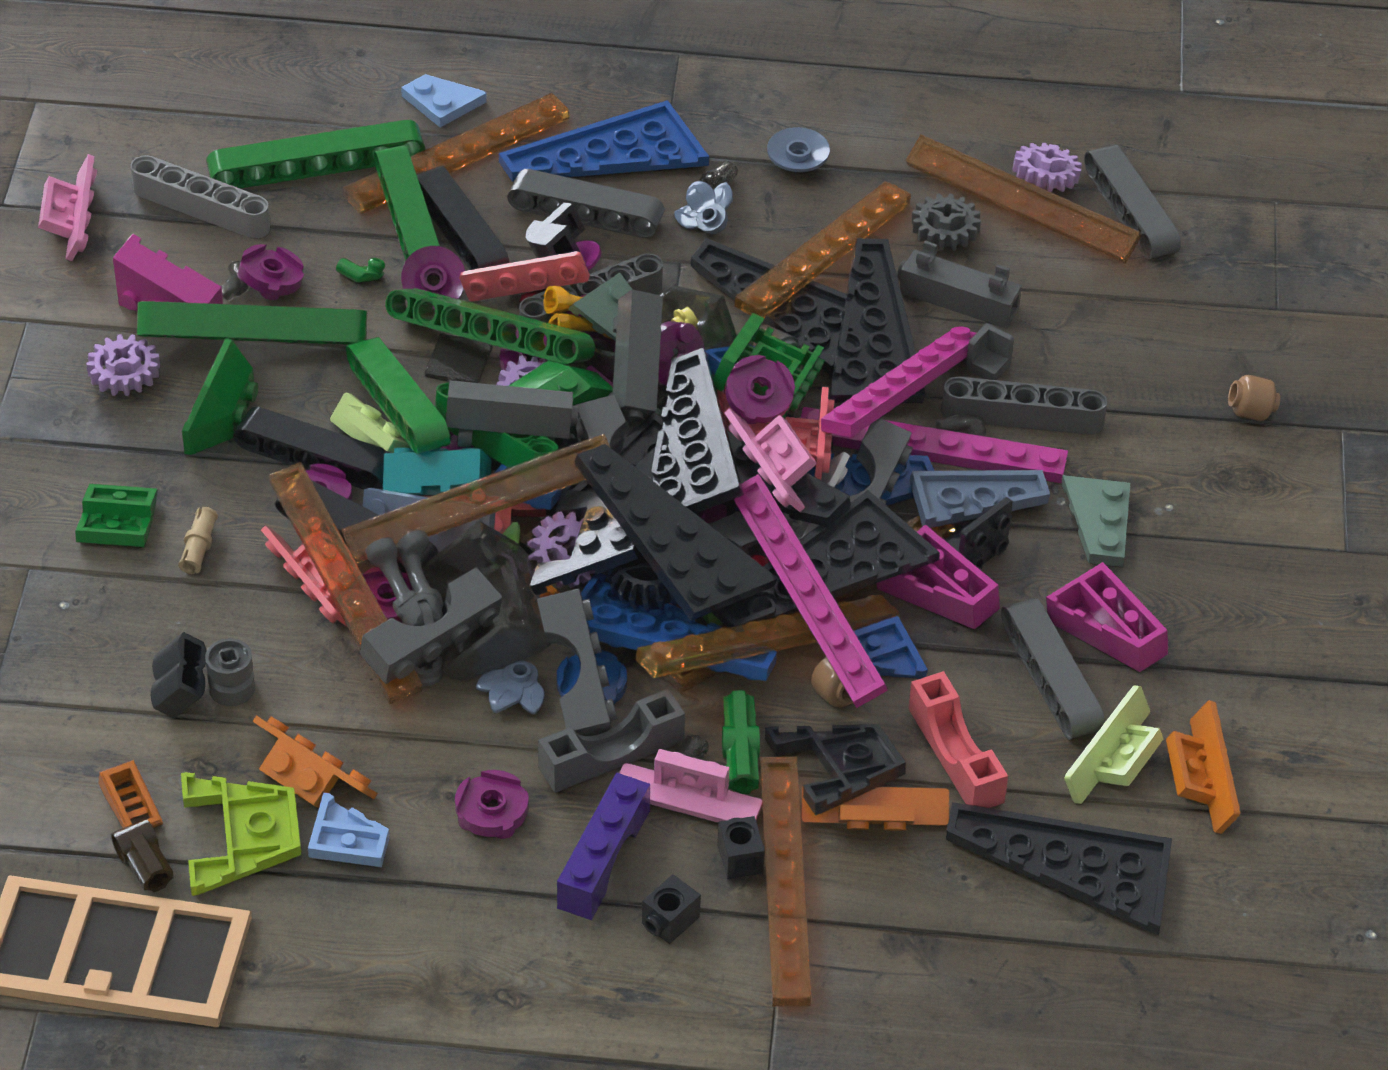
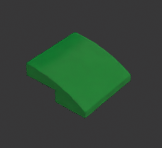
M89 484L82 500L83 513L75 530L76 542L145 547L154 516L157 488Z

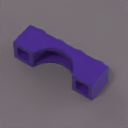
M616 772L557 880V909L589 920L593 919L607 893L610 874L623 843L629 836L636 838L650 812V783Z

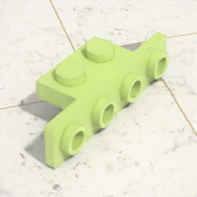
M351 393L343 394L330 417L331 422L350 437L381 447L390 453H394V448H410L394 425L384 420L377 409L364 404Z
M1133 685L1066 773L1064 779L1074 803L1082 804L1098 782L1129 786L1164 740L1160 728L1141 726L1150 714V708L1141 686Z

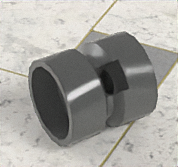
M233 638L214 642L205 654L210 696L214 701L225 706H237L247 702L255 691L251 649L245 642Z

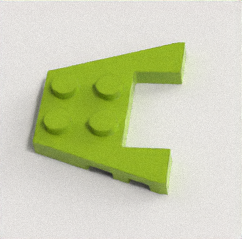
M181 773L184 808L223 804L228 854L227 856L188 860L192 896L200 895L301 855L295 791L293 787L248 781L247 785L226 783V778L213 776L211 780L195 778V773Z

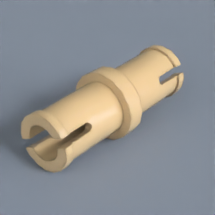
M199 507L196 510L191 530H188L184 537L186 546L179 561V568L187 574L200 572L205 552L212 545L211 534L218 514L209 507H202V510Z

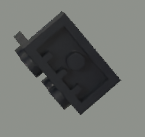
M1005 497L979 518L970 520L946 538L945 541L981 570L988 560L995 555H1001L1008 547L1013 501Z

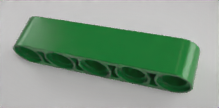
M403 145L374 151L377 174L405 261L413 252L422 247L440 246L407 146Z
M449 383L438 385L435 396V407L445 421ZM448 427L450 432L458 436L459 428ZM473 430L471 445L482 449L485 454L525 479L534 483H549L554 480L558 445L545 436Z

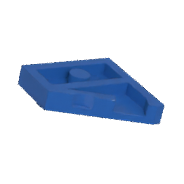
M898 616L854 631L880 676L917 679L926 677L928 669Z

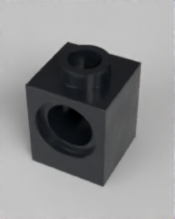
M755 816L731 818L727 821L718 822L717 845L727 879L763 874L765 850Z
M672 874L642 901V924L650 934L659 936L671 944L700 918L701 894Z

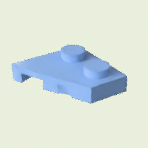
M427 74L401 87L402 97L440 128L486 103V93L482 90Z
M323 793L308 846L309 858L382 867L389 842V829L376 821L368 820L363 813L353 807L350 810L345 809L335 803L333 795Z

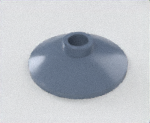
M794 127L774 134L768 142L767 153L770 160L782 169L793 172H807L819 168L827 161L830 147L828 141L820 133L807 128Z

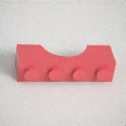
M945 672L912 681L909 711L965 804L985 808L1004 804L1008 775L992 749L982 752L972 740L963 718L960 697Z

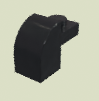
M563 203L543 222L533 221L528 227L525 236L536 258L580 252L574 239L585 228L574 206L571 203Z

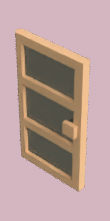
M9 875L0 897V995L219 1028L252 920V911Z

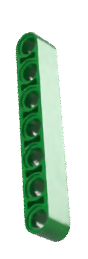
M400 120L222 148L211 152L206 159L210 178L241 189L376 167L374 151L403 145L407 146L411 160L414 161L423 156L426 148L418 124L412 120Z
M421 289L394 290L387 295L385 301L388 314L395 319L562 364L586 362L593 357L595 352L593 339L584 332ZM406 299H407V302H408V307H407V308H406V305H405V300H406ZM460 314H462V316H463V322H462V323H461V321H460ZM488 320L490 321V324H491V329H490V331H489V329H488ZM516 327L518 328V331H519V337H518V339H517V337H516ZM544 335H545L546 338H547V345H546V346H545V344H544ZM573 342H574L575 347H576V352H575V354H574L573 351H572V344H573Z
M141 301L138 302L137 336L225 340V338L237 341L349 345L367 340V311L357 309Z
M379 337L346 346V355L352 372L415 454L450 445V434L445 419Z

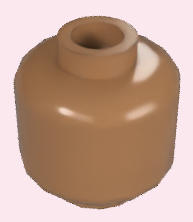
M1244 375L1238 381L1236 380L1232 383L1228 394V404L1239 417L1264 421L1272 412L1275 413L1278 410L1280 394L1276 393L1275 384L1270 379Z
M824 658L821 660L812 673L811 684L814 691L833 707L841 708L853 704L828 659Z

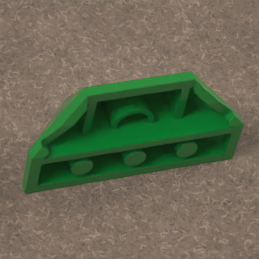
M225 338L192 411L183 426L184 454L192 455L232 439L233 432L248 412L250 402H255L257 398L258 383L254 382L253 367L232 339Z
M550 360L509 385L513 387L573 392L572 405L575 406L607 397L613 392V387L597 372Z

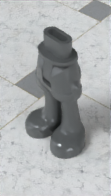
M422 530L406 534L396 545L393 538H381L371 543L365 550L371 564L378 567L390 583L396 600L393 602V609L396 615L402 620L403 624L410 626L430 625L443 617L442 608L444 603L441 594L437 589L431 588L421 566V555L429 546L428 535ZM397 558L403 565L408 575L411 586L413 588V590L411 591L407 587L403 579V576L400 572L397 563Z

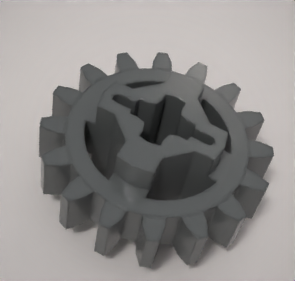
M938 193L935 200L927 196L925 197L924 204L917 203L916 210L912 212V232L918 233V241L927 240L939 245V251H943L948 246L953 251H956L958 244L966 248L968 247V241L975 242L977 234L980 233V211H974V203L965 204V197L956 200L951 193L947 198H943Z

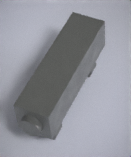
M924 241L922 252L913 250L908 260L901 262L897 272L898 279H901V294L1006 329L1019 310L1022 285L1008 281L1010 268L997 264L995 276L936 257L937 244Z
M631 290L618 299V314L613 319L616 347L613 392L609 396L615 395L625 421L642 422L646 417L655 413L657 409L663 296L637 290Z
M450 380L446 424L450 428H459L457 446L471 447L473 430L545 436L555 442V438L569 439L570 426H577L579 406L572 405L573 392Z

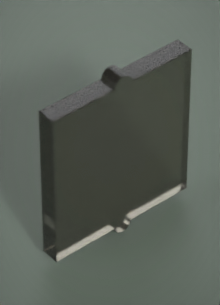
M440 333L425 370V377L448 381V383L450 380L479 383L493 345L465 337Z

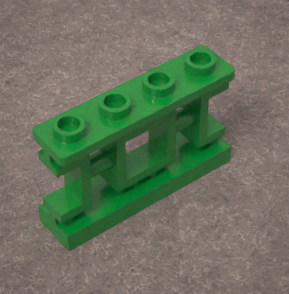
M752 313L722 357L713 378L717 390L723 391L726 387L728 376L735 364L746 357L761 355L766 356L765 359L775 363L779 361L788 368L795 383L791 406L782 416L785 419L789 411L796 413L808 389L811 388L815 378L819 375L825 362L824 359L820 358L824 347L817 345L814 352L809 351L810 346L806 344L801 349L772 336L774 329L770 327L766 330L762 329L761 326L765 318ZM801 365H804L803 370L799 369ZM754 383L753 392L764 396L768 387H761L758 383Z

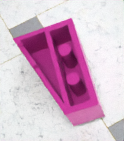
M135 234L129 237L113 257L118 302L120 306L129 310L137 311L138 302L141 301L223 304L221 286L188 266L181 269L166 260L168 254L160 249L155 253L141 245V238Z
M924 525L917 533L940 552L939 561L878 582L877 589L962 625L976 629L1000 609L999 586L932 529Z
M1103 562L1046 597L1047 614L1055 626L1138 672L1143 671L1168 655L1167 629Z

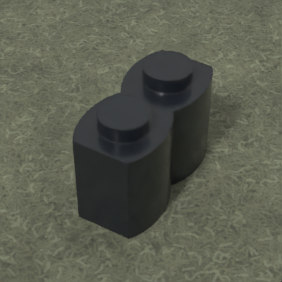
M182 632L154 656L152 670L156 681L151 687L150 696L155 710L176 718L203 696L206 682L202 669L206 665L205 654L207 652L203 641Z

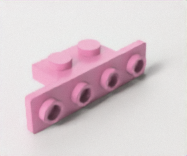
M90 154L87 155L77 174L76 185L51 176L48 177L44 184L38 228L68 238L66 260L73 261L78 251H84L88 241V234L84 232L90 222L91 212L87 211L93 200L94 191L90 187L93 185L97 174V169L93 168L94 156Z
M729 408L725 412V415L731 422L728 429L740 442H745L746 445L742 448L743 451L754 463L758 462L761 467L757 471L769 485L773 484L776 489L772 492L773 495L784 507L792 505L801 512L805 506L791 486L817 464L788 421L781 415L777 416L760 433L755 435L748 423Z
M659 749L654 761V770L625 763L620 771V774L650 783L651 805L710 821L721 822L731 818L755 816L757 821L762 808L761 799L728 790L729 767L713 761H704L685 756L679 752Z

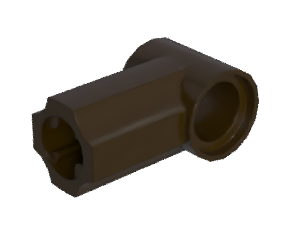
M144 819L111 833V840L119 859L123 864L128 862L144 891L157 892L166 888L169 881L174 878L173 870L159 849L158 839L150 822Z

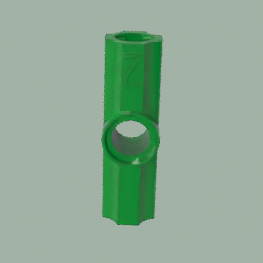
M736 690L723 697L722 756L723 759H726V767H729L728 789L746 795L759 788L758 758L760 757L759 726H756L754 696L747 694L746 691Z

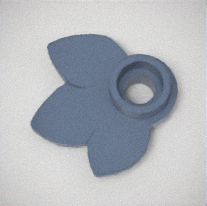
M693 182L686 193L688 204L676 210L674 216L677 222L687 230L700 228L705 233L718 234L727 225L726 210L733 202V191L727 182L720 184L714 190L705 182Z
M514 661L504 669L488 671L479 678L476 684V689L489 692V703L493 713L501 712L519 702L527 712L536 714L542 707L545 699V691L538 683V670L532 663L527 661Z

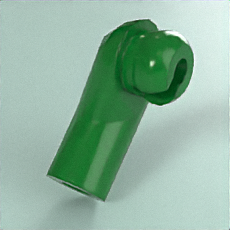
M341 258L336 265L338 273L357 283L376 281L385 274L383 272L385 262L379 258L369 259L368 266H359L346 258Z

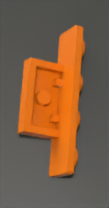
M1208 700L1190 719L1193 736L1173 731L1166 738L1177 795L1207 804L1213 831L1222 834L1240 816V806L1216 702Z
M256 715L252 721L278 738L259 770L283 786L293 787L295 794L317 808L320 807L323 793H330L338 778L372 799L376 798L378 793L368 787L372 780L354 769L350 774L341 770L340 768L344 762L326 751L321 757L313 751L316 744L300 734H297L295 739L286 734L289 727L270 716L268 721H265Z
M877 787L826 812L815 815L803 798L802 788L801 820L804 823L847 824V829L868 830L869 824H883L884 830L904 831L906 830V825L946 826L949 822V790L946 788Z

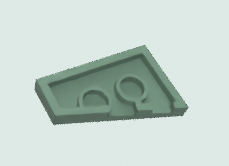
M618 273L572 304L568 309L576 316L582 315L593 324L592 328L601 335L605 333L616 342V333L613 332V319L618 314V299L631 291L632 288L621 273ZM674 348L673 351L675 356L678 353V350Z
M1063 475L1061 485L1070 501L1069 508L1072 516H1075L1079 527L1078 534L1088 563L1100 564L1103 562L1105 565L1123 567L1130 483Z

